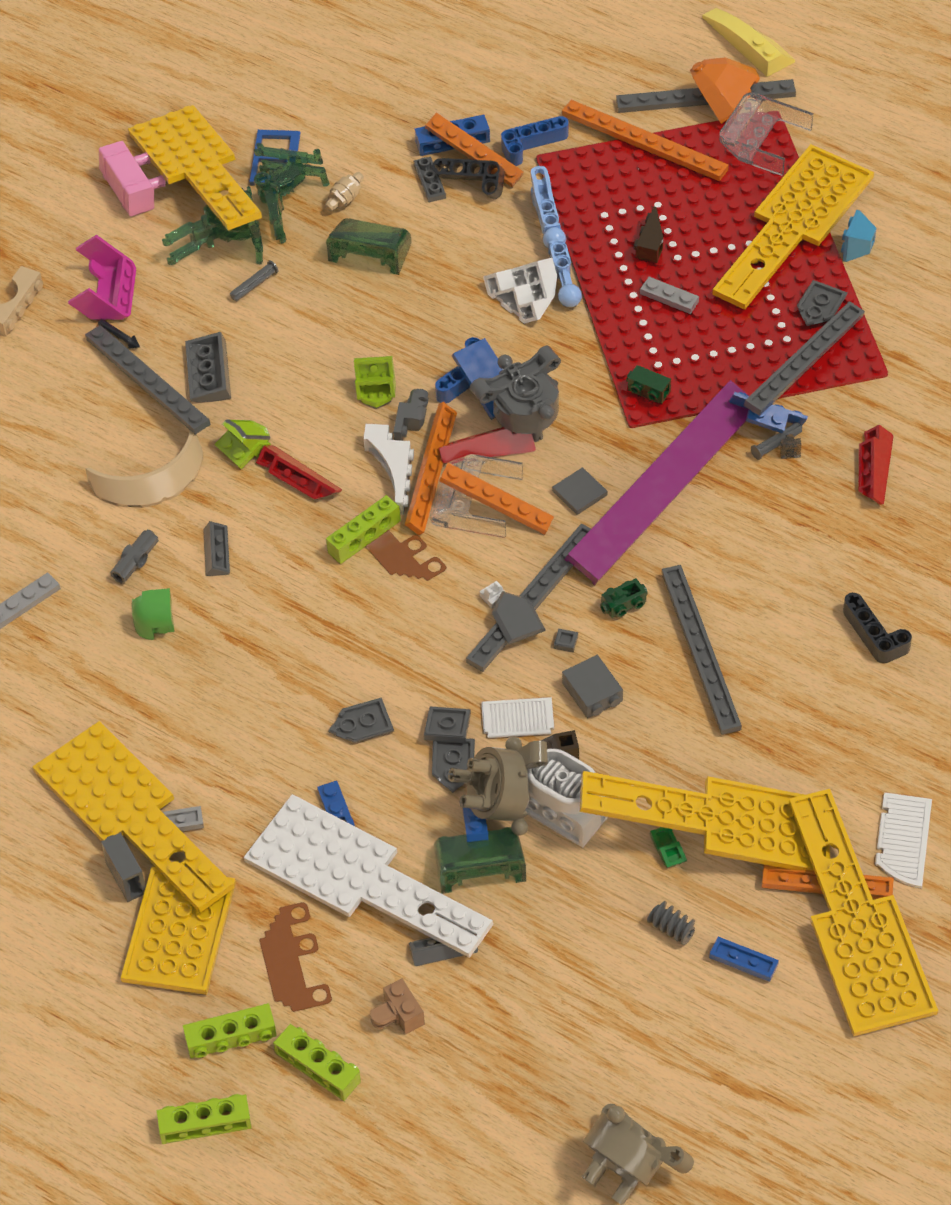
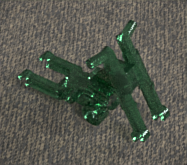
M257 143V149H254L256 156L279 158V160L287 159L288 161L283 163L263 159L261 160L262 165H259L261 172L254 177L259 199L261 202L267 203L269 220L274 227L275 239L280 240V243L283 244L287 240L282 220V211L284 210L283 197L287 193H293V189L304 181L305 176L320 177L325 187L330 183L324 167L308 164H323L320 149H314L313 154H308L307 152L286 150L284 148L264 147L262 143Z
M247 186V190L243 191L253 201L251 187ZM208 205L203 208L204 215L201 216V220L194 223L188 222L174 231L165 234V239H162L164 246H170L189 234L191 242L169 254L170 258H167L169 265H174L182 258L199 250L204 243H207L208 248L214 247L213 240L216 238L227 242L231 240L243 241L252 238L253 245L255 246L256 263H263V244L258 219L227 230Z

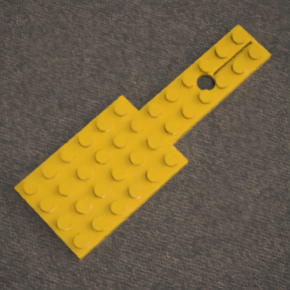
M194 105L186 106L178 111L169 112L164 116L152 118L150 121L128 128L131 138L143 153L147 152L151 163L167 183L172 184L186 178L227 230L262 218L258 207L223 167V164L236 160L235 154ZM224 190L229 192L227 195L222 196V194L220 193Z
M810 144L756 209L754 217L767 222V224L713 288L712 294L745 310L802 239L817 246L822 243L874 178V172ZM759 261L765 264V267L759 270L751 267V263L755 264Z
M100 721L32 766L35 774L100 841L121 832L122 836L124 835L200 913L234 889V884L160 810L174 800V795ZM175 852H182L186 856L185 860L181 863L177 861L171 862L169 859Z
M583 771L581 774L579 812L704 835L705 854L791 870L814 871L789 805V799L804 794L709 776L705 780L704 794ZM637 798H645L646 802L651 805V808L649 810L638 808L636 805ZM830 845L823 847L822 854L829 859Z
M826 789L789 799L790 808L829 912L811 916L810 921L853 1037L937 1015L939 1010L895 897L890 895L875 900L872 899L831 790ZM831 845V847L838 850V856L832 859L826 858L822 854L823 847Z

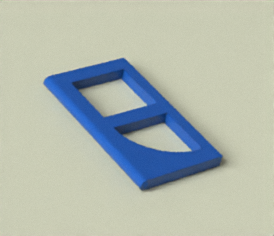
M258 129L250 186H293L300 131ZM289 139L288 154L261 153L262 140ZM259 162L286 163L281 170L274 174L257 177Z

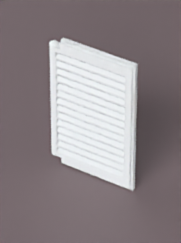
M552 697L482 702L484 734H488L487 738L550 735L551 730L554 729Z

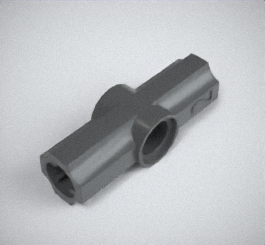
M144 530L132 545L129 544L124 548L121 559L110 572L115 581L121 584L125 583L137 568H142L145 565L149 552L159 541L158 536L153 531Z

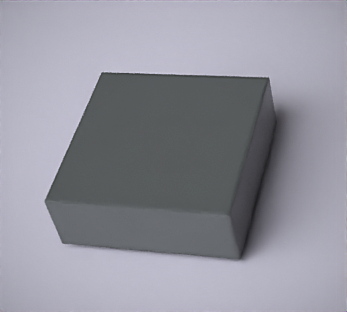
M558 629L554 649L574 653L578 632Z

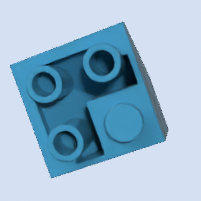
M856 210L854 217H850L848 222L849 228L844 230L842 240L845 241L841 248L844 262L870 254L875 242L877 228L860 210Z

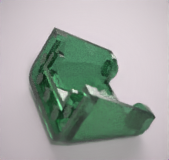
M351 218L342 219L329 234L326 241L328 261L337 263L339 257L346 258L347 253L379 258L381 265L385 266L387 264L391 268L390 273L397 275L400 274L412 243L411 234L404 228Z
M511 827L488 831V840L467 842L465 834L451 837L442 836L434 842L441 894L451 893L452 886L458 883V886H461L463 879L504 874L505 879H509V875L513 876L516 883L526 882V862L519 836L512 832Z

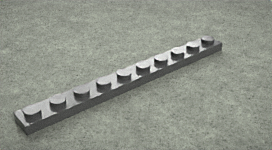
M789 79L757 82V84H753L750 87L751 93L745 101L796 97L794 81ZM699 88L616 95L618 113L709 105Z
M849 301L745 400L744 406L760 416L863 317L865 311Z
M101 325L85 334L86 340L194 434L211 425L209 418Z
M581 523L520 594L521 597L530 600L535 610L573 567L569 561L567 562L564 559L591 528ZM497 623L466 657V663L482 672L507 645V641Z
M677 565L663 568L661 571L662 577L720 733L723 735L740 731L742 728L741 722L682 566Z

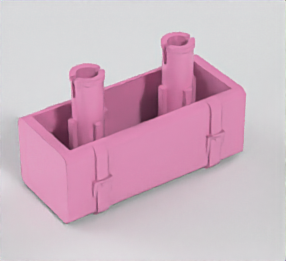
M119 141L99 148V169L129 216L154 209V189L165 187V180L162 175L148 180L140 168L142 165L150 164L147 152L133 157L125 143Z

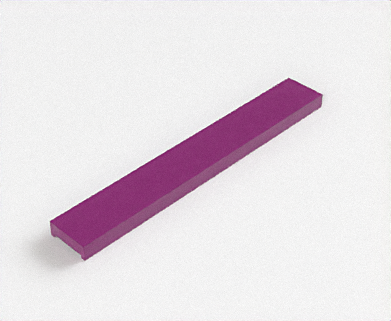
M731 380L564 559L589 578L594 586L746 422L749 409L729 403L734 392L745 393Z

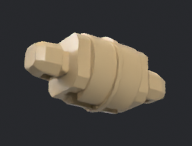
M356 172L353 176L348 174L346 177H342L339 181L335 182L329 191L330 194L327 196L329 200L326 202L325 208L328 211H333L335 208L341 209L343 206L346 207L350 202L354 201L355 197L359 194L360 183L363 181L364 176L360 172Z

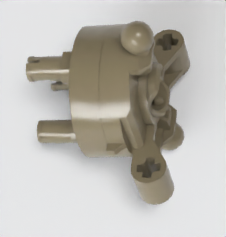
M510 737L506 741V749L495 747L481 749L474 758L468 760V769L451 768L449 773H453V775L448 774V779L450 782H464L467 785V795L460 797V806L462 808H471L472 812L481 819L513 822L511 825L512 832L520 836L524 835L528 830V825L524 820V817L528 815L525 809L530 800L527 769L548 764L547 742L532 741L522 747L519 738Z
M615 1104L604 1106L601 1115L583 1140L588 1147L595 1151V1154L592 1157L593 1161L581 1177L596 1187V1184L606 1170L609 1171L611 1169L620 1175L623 1181L612 1196V1199L621 1205H624L638 1182L648 1185L662 1162L682 1174L689 1172L694 1165L693 1157L678 1146L666 1147V1143L662 1138L653 1136L640 1124L632 1120L622 1107Z

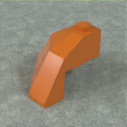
M726 57L704 59L701 62L695 63L690 69L698 88L721 124L737 114L740 109L738 105L741 101H745L751 93L750 87L753 84H757L760 80L755 68Z

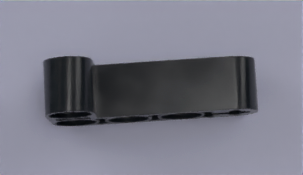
M438 158L432 164V170L443 179L482 181V191L488 197L497 199L502 195L505 171L496 161ZM463 166L461 172L457 173L458 167ZM480 167L479 172L474 174V170ZM497 168V172L491 175L492 170ZM495 186V190L489 192L490 187Z
M852 592L845 596L843 613L877 662L889 663L909 653L912 635L908 630L899 629L888 634L860 594Z

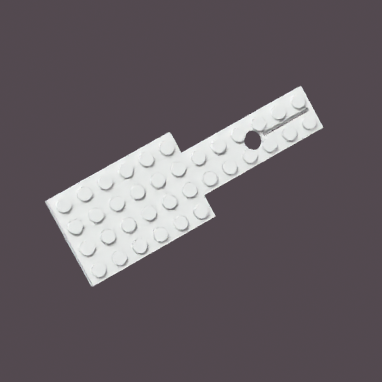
M293 794L244 856L246 863L348 917L352 915L361 901L469 958L493 926V920L389 867V863L398 853L397 848ZM424 903H430L435 907L432 914L424 916L419 914L418 909Z

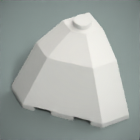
M548 258L483 276L487 294L492 299L496 298L500 301L502 307L510 313H515L519 320L525 324L539 320L555 296L557 273L553 258Z

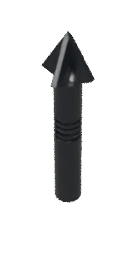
M103 319L98 322V325H101L105 330L127 343L128 349L140 348L135 335L130 337Z

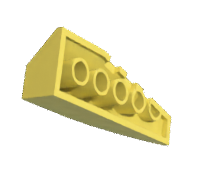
M718 8L702 15V18L766 77L795 63V59L773 39L758 32L737 17Z

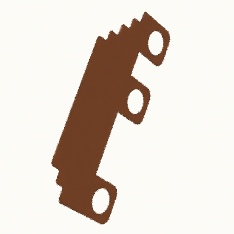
M388 530L365 546L390 575L397 573L399 576L406 574L408 577L415 576L417 579L424 577L428 581L447 569L446 565L438 557H433L421 565L416 561L413 556L427 547V544L418 535H413L400 543ZM412 540H418L421 542V547L417 550H412L408 544ZM429 563H440V570L436 572L430 571L428 569Z
M301 902L280 907V914L274 916L275 922L270 923V930L265 931V937L259 939L274 1001H282L283 1006H290L293 1012L330 1003L332 997L328 985L321 984L306 988L298 957L318 951L319 947L316 936L309 933L293 937L290 926L310 919L308 905ZM296 907H301L305 910V916L301 919H295L291 914L292 910ZM302 939H311L314 943L313 947L310 950L301 949L299 944ZM317 989L325 990L327 993L326 999L323 1001L314 1000V991Z

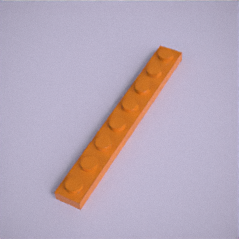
M445 402L438 404L405 526L418 535L425 532L443 466L438 448L448 445L457 412Z

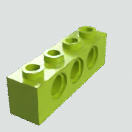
M387 495L326 538L328 554L340 564L345 562L401 521L399 505Z
M269 1003L183 1025L190 1059L195 1057L202 1058L214 1052H225L230 1048L238 1046L245 1047L257 1041H268L277 1036ZM249 1026H256L253 1029L248 1028ZM229 1031H234L233 1034H226ZM206 1037H213L210 1040H205Z
M290 1024L273 1042L275 1054L343 1101L347 1099L361 1082L360 1071L353 1063L348 1064L342 1060V1057L337 1052H331L326 1049L321 1041L318 1039L313 1040L300 1027L296 1028ZM299 1047H305L304 1050H297ZM316 1059L323 1060L321 1062H314ZM334 1071H340L339 1074H331Z
M234 1094L222 1099L211 1098L199 1103L188 1102L182 1106H166L157 1110L162 1144L252 1129L246 1094ZM226 1111L231 1112L229 1115H222ZM204 1115L209 1116L206 1119H199L201 1116ZM181 1119H185V1120H186V1121L183 1122V1123H177V1121H179V1120H181Z

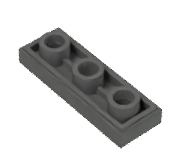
M431 156L413 160L428 202L446 199V193L441 180L432 170L433 161Z

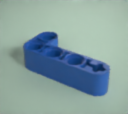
M558 116L504 130L501 133V149L506 160L515 166L521 165L523 162V150L567 139L569 135L568 119Z
M475 337L467 339L465 347L480 341V339ZM458 366L436 381L435 393L436 400L439 403H449L470 388L469 383Z

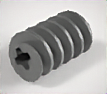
M666 901L655 906L650 912L647 922L653 923V926L656 928L660 927L662 932L667 931L668 936H674L676 941H681L682 945H686L695 932V920L692 919L687 923L688 915L680 918V910L673 914L674 906L672 905L665 909Z

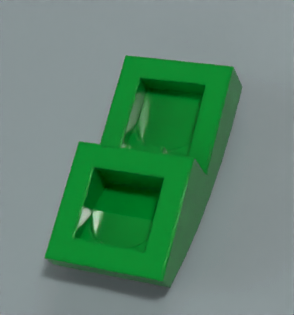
M660 827L650 831L649 834L666 868L687 862L679 841L677 842L672 829Z

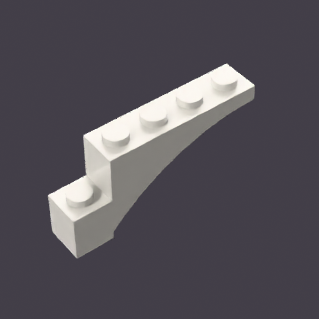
M366 424L364 449L369 451L386 470L394 488L395 503L399 505L400 515H404V508L408 507L409 495H406V491L410 492L411 481L408 480V476H412V464H410V461H414V449H411L410 441L393 440V433H389V425Z

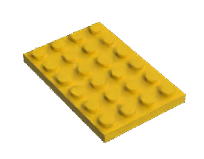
M152 866L123 967L121 982L207 995L234 889L200 913L156 867ZM227 877L234 884L235 888V878Z

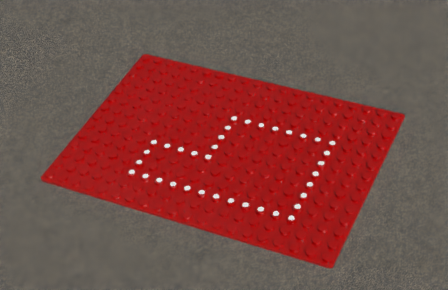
M778 109L729 118L722 124L717 120L653 133L728 164V171L720 181L619 139L536 156L538 166H544L548 171L561 230L566 235L565 244L567 245L574 271L629 428L696 416L730 380L749 396L754 393L828 322L825 321L806 326L797 308L798 303L813 280L848 292L836 314L849 301L862 309L831 233L826 236L819 246L802 239L745 310L712 294L713 288L767 224V222L754 217L756 209L799 159L784 119ZM654 206L657 208L663 234V251L657 263L636 258V250H634L635 240L640 238V229L642 226H645L646 216L648 213H651ZM759 261L755 264L751 263V267L759 270L764 268L765 264ZM648 277L699 296V302L691 314L641 295L640 289ZM865 315L778 399L887 377V367ZM637 365L671 379V392L663 404L653 402L648 398L628 391L627 375Z

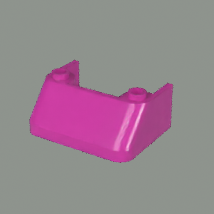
M95 235L76 247V251L89 259V271L99 279L97 293L88 288L70 299L68 304L92 320H123L131 314L136 266L130 258L98 235Z

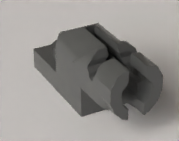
M414 389L410 392L407 403L399 402L393 431L394 440L403 441V437H407L408 430L417 431L423 426L429 399L426 390Z

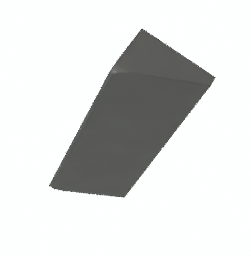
M209 521L203 530L205 575H229L227 525Z
M431 937L409 943L415 966L464 956Z

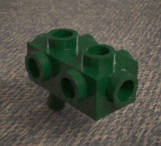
M637 578L626 581L614 589L608 588L607 591L601 594L600 608L605 615L609 614L611 618L615 616L623 617L628 610L632 608L640 609L644 606L648 595L647 588L644 584H640Z

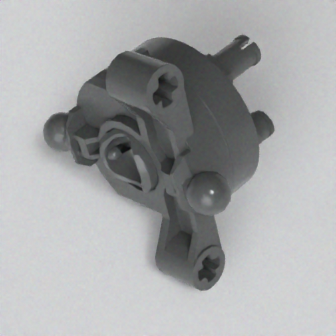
M548 345L541 347L530 360L522 364L520 362L513 363L509 355H501L497 363L503 370L499 372V375L493 378H478L470 385V391L480 403L486 404L493 400L494 415L502 427L515 433H532L534 442L543 439V430L556 420L559 412L558 381L552 379L547 373L557 369L561 359Z

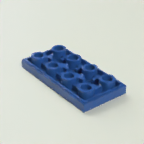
M485 338L452 354L454 361L469 385L478 378H493L503 370L498 366V358ZM493 400L482 404L490 419L496 418Z

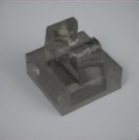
M793 434L785 435L786 439L781 440V459L801 458V438L794 439Z

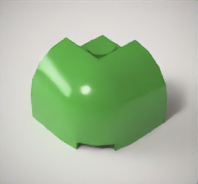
M170 588L142 591L141 596L132 599L133 623L135 631L140 637L154 640V633L165 634L175 632Z

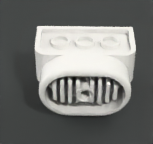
M547 749L548 764L527 769L530 800L525 811L532 818L583 848L608 818L579 812L581 774L583 771L596 772L584 762L562 750Z

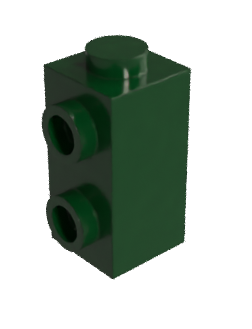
M639 365L627 375L628 391L648 398L653 402L663 404L671 392L670 378Z

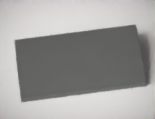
M222 332L185 341L190 400L193 402H215L231 399L227 347Z

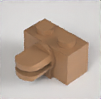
M403 978L384 987L385 1003L370 1011L371 1023L377 1029H383L395 1023L396 1026L400 1025L406 1035L425 1025L424 1011Z

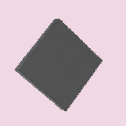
M583 467L552 486V491L577 515L608 495V491Z
M430 706L424 740L466 743L471 709Z

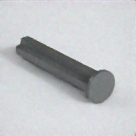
M269 260L266 266L231 291V298L238 301L272 274H277L279 270L276 264Z
M796 422L785 428L783 433H777L757 446H751L752 455L757 460H760L764 454L800 434L802 426Z

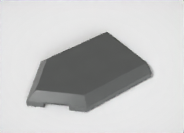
M813 280L797 305L806 326L829 321L835 316L848 292Z
M505 591L501 592L492 615L508 645L546 631L529 599Z
M381 697L343 708L328 732L356 743L394 732V728Z
M466 739V743L433 741L432 776L452 793L460 788L464 782H450L448 774L453 775V773H449V770L451 768L468 769V760L474 758L475 739Z

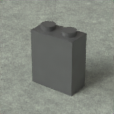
M598 654L562 671V684L587 719L597 716L604 710L615 707L623 701L622 687Z
M121 832L101 841L106 865L127 902L144 895L146 886L143 872Z

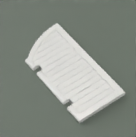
M884 793L882 809L888 810V813H881L877 849L883 850V854L876 853L875 866H878L883 872L898 882L922 889L932 799Z

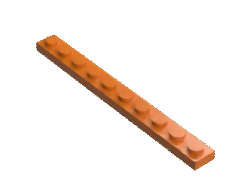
M572 99L562 110V116L717 181H720L728 171L729 165Z

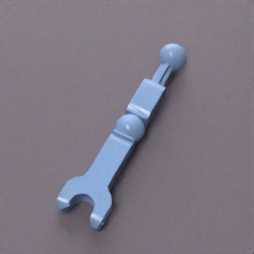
M536 166L531 169L532 203L536 208L542 233L544 234L543 243L548 248L550 258H553L557 279H560L562 288L558 293L559 301L562 305L572 308L580 303L582 293L578 286L572 284L570 276L571 260L567 245L565 244L566 235L561 230L548 171L544 166ZM541 173L544 175V178L538 180L536 174Z

